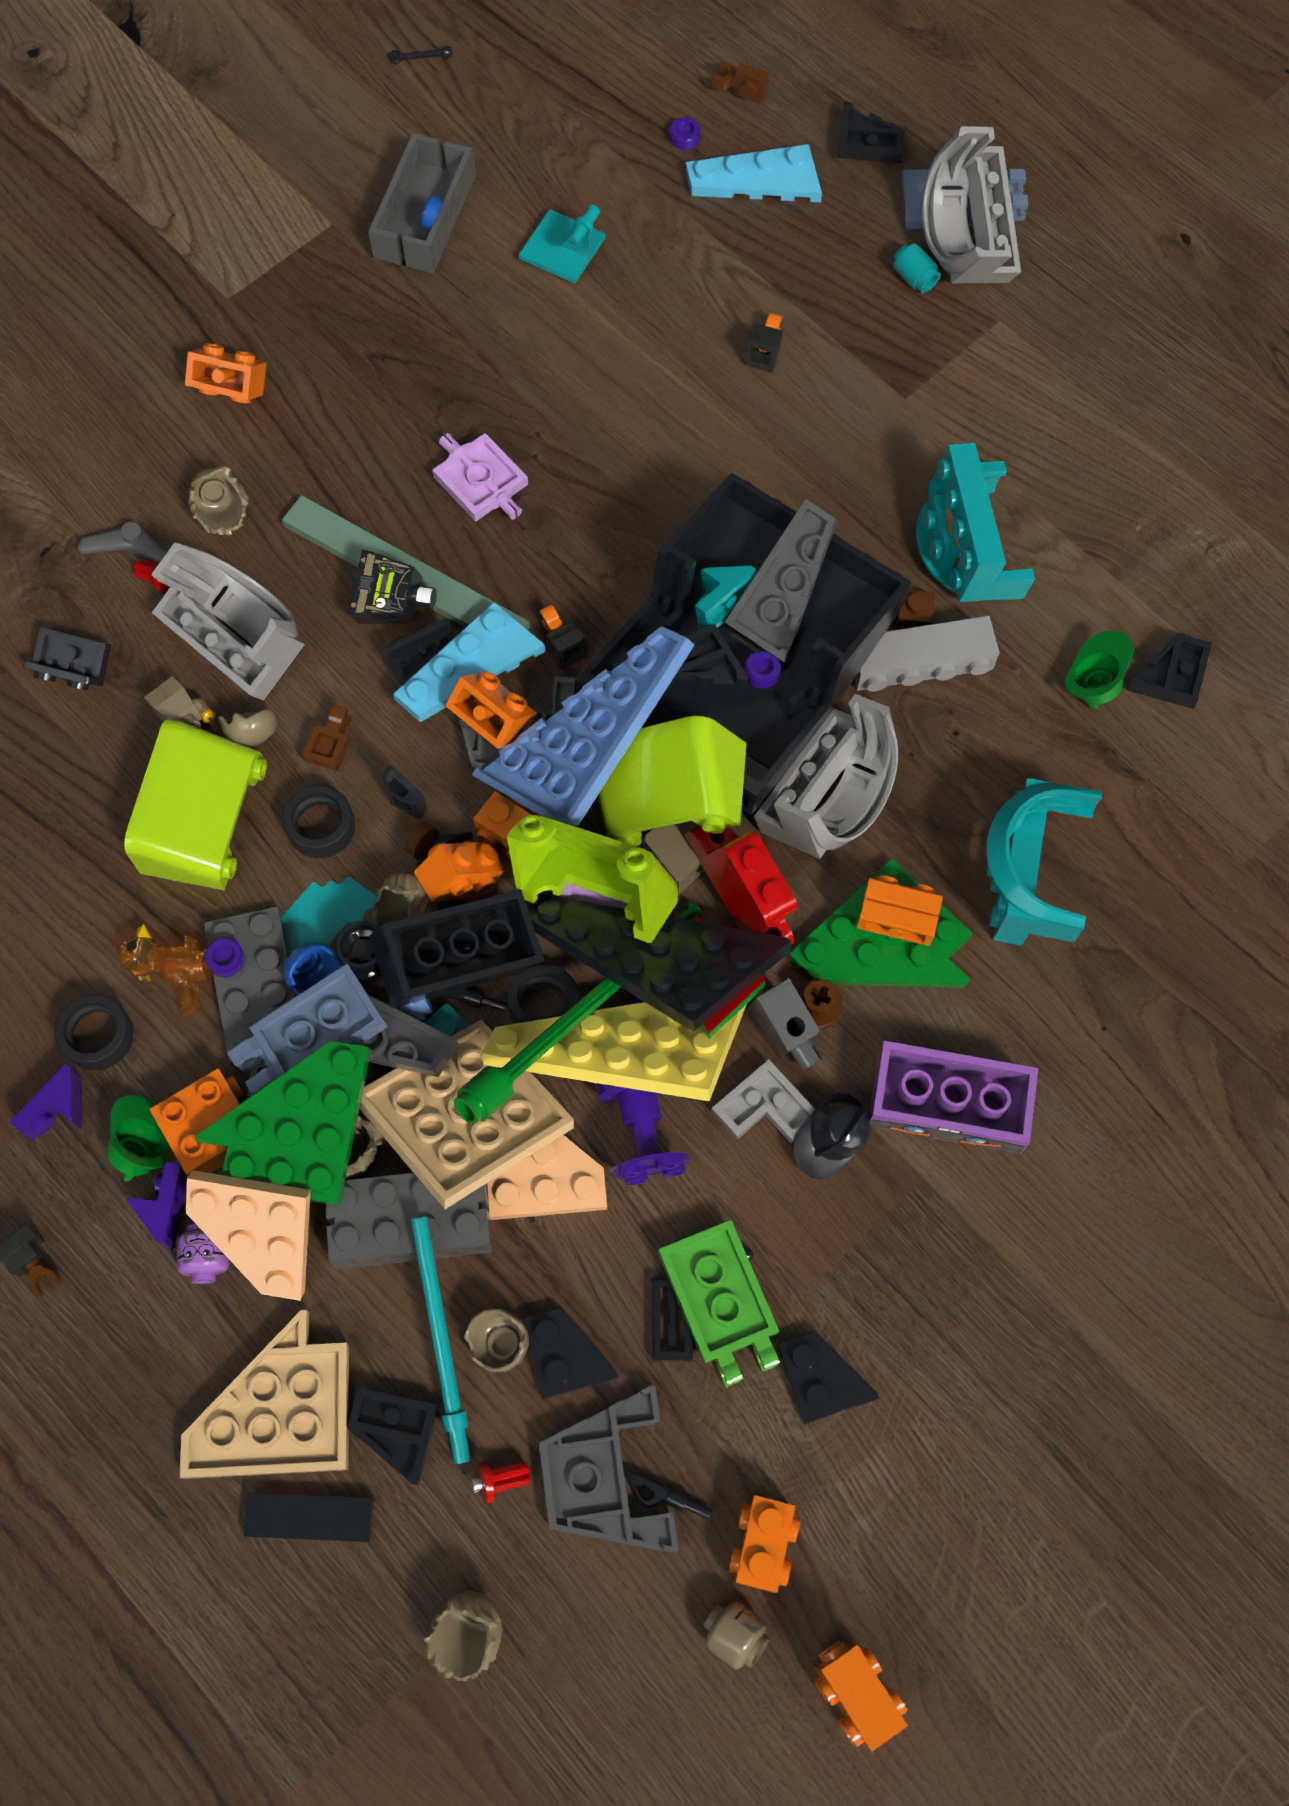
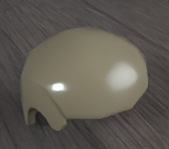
M270 709L244 714L235 713L230 717H218L221 730L226 739L250 748L259 746L270 738L277 727V718L274 711Z
M484 1309L472 1317L464 1334V1339L470 1347L471 1359L490 1372L510 1371L522 1363L529 1346V1336L525 1324L519 1317L506 1309Z

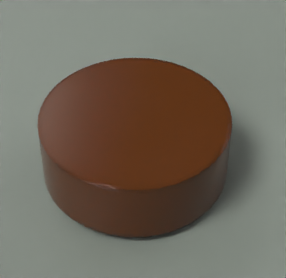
M427 822L418 824L412 829L405 841V851L417 860L423 859L433 847L435 838L439 836L438 829Z

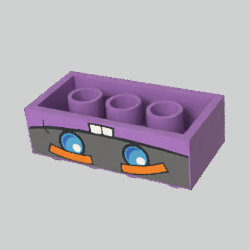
M883 1041L877 1058L869 1113L870 1126L1021 1154L1030 1144L1038 1068Z

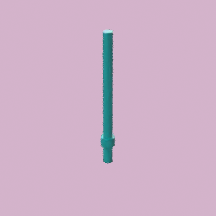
M427 1216L411 1219L445 1408V1413L442 1414L444 1432H449L454 1464H461L470 1461L465 1428L469 1427L466 1409H461L428 1219Z

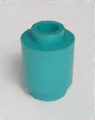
M906 244L894 256L893 268L913 290L918 289L921 293H926L939 281L941 274L938 271V265L918 244Z

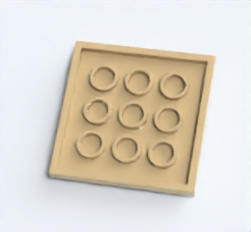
M482 1019L451 1036L458 1042L459 1046L439 1077L396 1068L363 1089L360 1110L444 1209H447L574 1128L573 1117L531 1072L526 1071L513 1081V1097L486 1121L470 1124L459 1116L453 1104L458 1090L484 1067L489 1066L483 1065L481 1053L493 1031Z

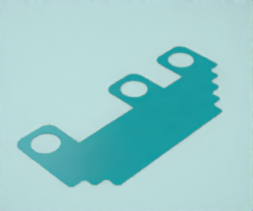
M346 877L341 884H337L333 880L329 881L324 887H321L316 882H312L281 917L288 956L295 948L306 942L317 941L328 946L348 923L363 922L365 912L371 908H377L373 905L377 897L351 877Z

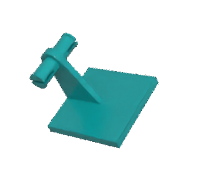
M591 204L583 216L577 217L576 220L549 210L519 253V259L575 284L606 238L605 233L593 227L594 222L601 214L600 209Z

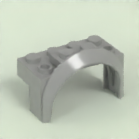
M961 126L935 155L926 178L922 199L923 230L928 246L936 260L945 271L950 272L951 283H1009L1021 273L1003 146H988L995 139L993 127ZM943 186H961L963 189L943 190L941 188ZM967 196L970 198L976 240L975 245L972 241L968 225Z
M174 543L151 574L159 582L170 586L169 590L152 611V614L250 696L264 701L305 645L297 638L298 632L292 612L264 586L229 563L202 550ZM228 586L223 596L212 608V602L219 595L223 587ZM215 616H217L218 618H220L223 622H225V623H226L227 625H229L232 629H234L237 633H239V634H240L244 639H246L253 647H251V646H249L248 644H246L242 639H240L236 634H234V633H233L230 629H228L224 624H222L219 620H217Z
M854 694L848 703L852 715L833 709L754 815L761 833L818 859L823 856L826 850H834L844 846L863 834L873 824L888 800L897 772L898 743L890 708L857 694ZM853 764H860L876 772V775L856 768ZM845 769L842 778L840 779L837 787L835 788L831 796L815 812L814 809L816 808L818 803L829 790V788L834 783L836 778L839 776L841 771Z

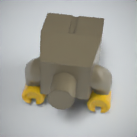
M173 676L144 697L162 723L166 719L201 728L200 720L204 723H209L208 719L210 717L212 719L215 718L214 711L207 706L206 702L199 697L191 699L185 688Z

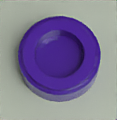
M687 117L674 120L669 127L670 143L675 148L681 150L694 148L700 141L699 124L694 119Z
M757 651L750 654L744 665V671L749 677L748 683L760 689L772 687L778 681L781 671V664L777 657L765 651Z
M219 938L207 947L205 962L214 975L227 978L241 971L245 963V954L237 941L231 938Z

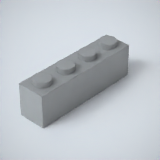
M990 616L885 632L854 678L857 691L866 689L869 691H879L891 685L902 684L904 686H912L923 680L936 678L943 681L961 674L981 675L994 669L1000 653Z

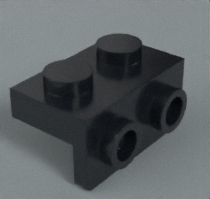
M447 618L429 622L421 630L407 637H398L384 648L388 665L400 686H403L455 638Z
M40 627L33 661L24 660L23 668L34 670L33 677L55 682L56 676L68 679L67 686L88 690L89 685L103 686L111 644Z

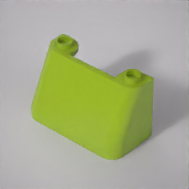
M690 716L641 728L598 794L605 836L633 846H639L642 843L641 831L689 821L702 826V829L709 833H721L725 828L740 826L747 743L715 720L704 716Z
M166 719L160 728L125 835V852L139 873L225 891L228 879H233L236 872L237 860L232 857L229 844L247 786H255L258 780L262 781L266 774L267 761L263 758L262 753L184 722Z
M529 815L520 819L507 835L516 891L522 890L525 901L535 903L538 899L537 894L552 890L554 895L560 896L568 883L628 903L625 907L626 919L635 921L633 926L634 938L648 943L653 942L678 902L676 881L654 855L643 848L539 815Z

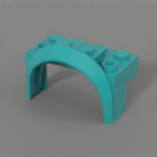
M975 443L948 444L942 459L938 461L934 477L928 483L929 499L921 509L916 523L917 548L929 572L942 585L957 593L959 602L1024 599L1035 581L1033 568L1002 571L1006 565V560L988 495L995 492L999 478L1006 475L1005 462H980ZM945 509L952 512V534L955 540H959L960 548L948 530ZM960 556V561L957 567L952 568L957 558Z
M1027 778L1022 790H1015L1014 796L998 811L991 824L986 846L988 862L986 876L992 877L990 891L999 893L997 904L992 906L989 919V927H995L994 941L1022 946L1029 934L1069 942L1076 941L1084 929L1086 916L1054 907L1035 896L1046 816L1049 810L1092 819L1095 807L1099 800H1102V790Z

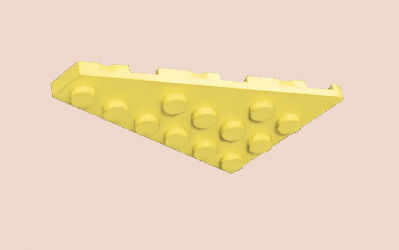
M646 1002L594 1010L532 1064L526 1072L710 1101L746 1005L710 1039L701 1027L695 1032H691ZM561 1016L495 1027L481 1053L483 1065L503 1067Z

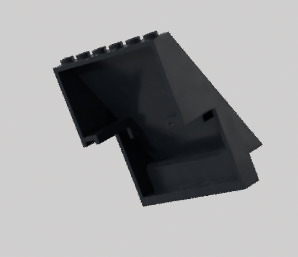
M731 472L658 551L651 597L575 678L573 695L577 694L585 684L605 669L611 672L629 658L626 654L628 651L642 644L650 634L661 626L682 636L700 630L698 628L695 605L706 594L703 590L701 570L714 567L753 566L758 572L797 512L784 505L780 500L756 488L749 481L743 480ZM833 534L787 662L785 663L777 658L781 664L778 681L772 687L765 689L753 687L748 682L744 687L669 685L641 728L690 716H704L715 720L746 742L742 810L752 815L762 801L768 798L831 714L904 605L912 582L900 573L873 559L869 554L860 551L842 540L839 536ZM725 622L718 627L719 632L743 669L745 661L750 654L757 651L768 652Z

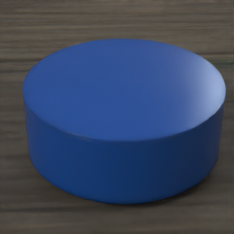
M434 195L430 196L419 222L421 227L429 231L431 230L442 205V199Z

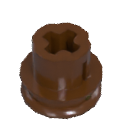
M811 980L804 983L797 990L819 1030L831 1027L838 1020L843 1007L842 996L832 983L825 980ZM819 996L825 999V1003L822 1002L819 1006L813 1004V999Z

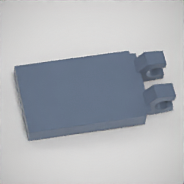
M930 169L903 170L902 191L905 229H923L922 199L926 178ZM1008 169L1007 176L1014 221H1025V210L1028 209V195H1023V184L1026 182L1025 169ZM943 186L941 189L962 190L963 188L961 186ZM967 196L968 225L969 228H974L969 196Z
M345 964L250 1026L249 1028L254 1035L230 1050L228 1055L234 1065L239 1067L243 1073L261 1064L262 1060H264L267 1068L245 1082L251 1094L254 1095L328 1042L361 1045L386 1029L388 1025L351 967Z

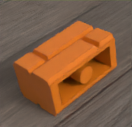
M877 876L876 879L869 877L856 929L930 946L936 932L943 895L935 893V890L927 885L917 884L912 888L899 885L898 880L890 876Z

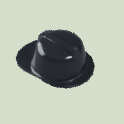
M845 1093L829 1095L819 1103L802 1124L794 1137L793 1155L796 1164L803 1173L812 1178L819 1179L835 1176L866 1145L871 1127L867 1116L868 1111L856 1098Z

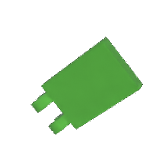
M732 1220L658 1249L657 1253L704 1365L714 1360L716 1361L725 1388L743 1379L732 1354L735 1351L752 1345L762 1372L776 1367L780 1363L769 1337L778 1334L779 1329Z

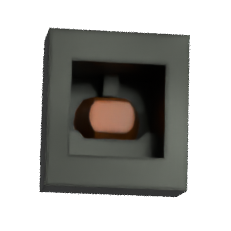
M770 312L766 325L756 323L747 341L744 365L773 372L781 347L783 331H781L779 326L783 316Z
M553 605L539 611L543 617L541 623L546 631L549 632L546 634L548 649L561 670L588 656L586 636L580 627L576 628L573 622L563 626Z

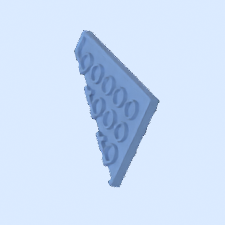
M661 626L650 634L642 644L628 651L626 654L629 658L611 672L607 669L602 671L585 684L577 694L571 695L563 701L564 708L547 721L541 718L520 734L515 742L507 744L498 751L500 757L483 770L477 767L472 775L539 816L578 827L689 655L694 644L688 638Z

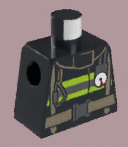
M362 550L348 614L359 624H409L414 620L416 606L434 608L437 597L436 588L421 586L422 575L415 567L368 550Z

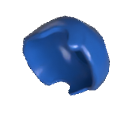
M317 941L306 942L295 948L285 960L284 979L291 991L298 996L344 965L334 951L324 943H318Z

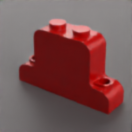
M698 826L686 833L685 836L738 929L767 934L769 929H772L776 936L786 937L791 940V945L794 944V936L785 920V916L797 910V901L760 836L753 830L737 836L732 827L725 828L721 833H716L721 841L720 844H716L711 840V833L704 831L702 826Z

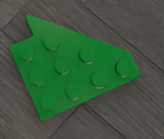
M891 859L872 877L876 879L877 876H890L898 880L899 885L912 888L914 885L919 884L894 859ZM867 881L793 949L788 956V959L810 981L825 980L833 985L965 988L971 979L951 962L949 958L971 938L973 933L942 904L936 932L930 946L856 929Z
M328 1042L198 1133L195 1141L199 1144L227 1148L222 1175L308 1189L311 1190L310 1201L340 1206L371 1049L367 1046Z

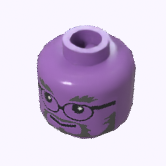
M197 1224L187 1226V1232L178 1236L177 1269L180 1274L191 1277L192 1284L216 1282V1275L228 1270L229 1259Z

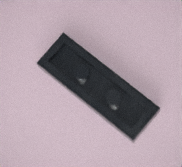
M248 1493L243 1536L370 1542L374 1499Z

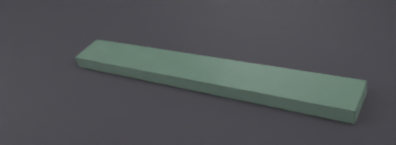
M302 495L282 519L284 527L357 568L362 550H368L415 567L422 575L421 586L436 588V603L432 610L465 628L494 603V601ZM497 604L525 629L529 630L530 622Z

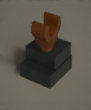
M26 1224L0 1242V1261L5 1264L13 1275L21 1277L27 1273L30 1278L29 1288L31 1292L42 1297L44 1293L39 1287L42 1277L49 1276L51 1281L56 1284H60L61 1279L55 1271L47 1269L41 1263L45 1260V1257L37 1246L45 1240L36 1228Z

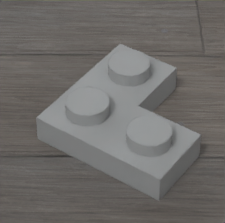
M768 1059L713 1106L711 1112L736 1140L766 1116L792 1144L798 1130L815 1108Z

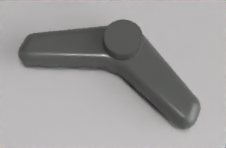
M128 522L120 529L83 537L77 546V550L81 554L125 549L129 553L138 554L144 559L158 564L168 552L145 529L135 522Z

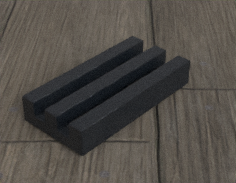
M652 1279V1362H692L693 1337L685 1318L684 1351H676V1296L669 1279ZM660 1288H668V1351H661Z

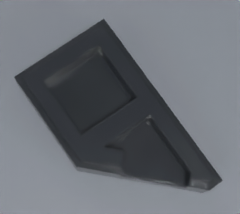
M388 765L382 773V779L390 804L417 819H421L427 810L424 795L394 767Z

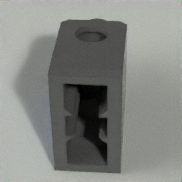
M789 978L757 997L746 1008L779 1058L791 1052L802 1071L822 1059L810 1039L820 1033L819 1028ZM786 1026L794 1030L795 1036L788 1033Z

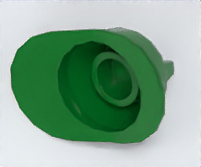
M1117 630L1104 631L1095 634L1087 640L1066 675L1065 686L1068 692L1073 696L1081 698L1094 710L1098 709L1101 704L1109 703L1116 699L1122 691L1124 674L1133 657L1134 647L1132 640L1127 634Z
M128 1095L119 1098L113 1104L110 1113V1136L106 1147V1156L110 1164L122 1173V1180L126 1182L130 1181L134 1176H142L148 1174L152 1169L161 1168L165 1165V1162L169 1161V1143L149 1110L156 1104L141 1096Z

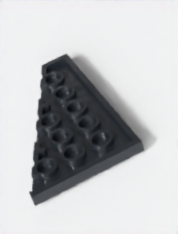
M550 895L528 910L535 932L691 1032H695L791 952V940L786 937L675 917H668L653 942L648 943L634 938L633 926L635 921L626 919L624 908Z

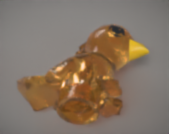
M145 924L137 929L133 937L122 944L120 960L129 972L135 974L140 981L146 978L148 982L152 981V973L158 972L166 983L178 990L181 996V1016L187 1018L202 1006L198 994L201 989L200 981L210 980L212 972L205 962L206 950L201 951V942L197 938H193L192 935L185 936L183 946L163 947L152 939Z

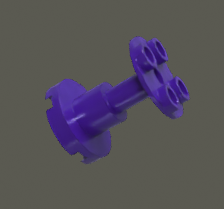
M596 1083L598 1099L600 1101L619 1103L623 1126L632 1128L637 1158L614 1166L611 1169L612 1175L618 1179H624L625 1185H637L647 1182L649 1175L663 1173V1177H674L684 1174L686 1172L685 1164L689 1162L688 1154L678 1152L660 1153L655 1122L661 1120L657 1097L661 1093Z

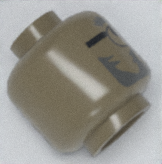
M732 1602L724 1609L717 1605L704 1624V1627L709 1630L706 1637L707 1649L732 1669H740L745 1665L751 1668L758 1661L769 1642V1638L765 1636L766 1623L764 1620L740 1602Z

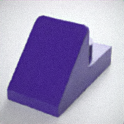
M64 1064L9 1123L33 1141L37 1136L45 1134L52 1127L55 1117L60 1112L81 1130L82 1078L68 1065Z
M165 1162L163 1173H159L155 1181L154 1193L158 1197L157 1201L127 1198V1201L155 1241L166 1249H174L188 1176L180 1164Z

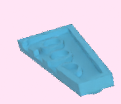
M809 144L686 162V175L691 196L732 198L734 194H745L750 196L749 199H762V195L781 196L782 201H794L795 197H810V202H821L822 191Z
M494 602L393 694L395 701L419 722H422L446 708L445 705L461 676L480 671H487L495 676L504 671L508 673L519 667V663L532 655L537 657L544 653L545 644Z

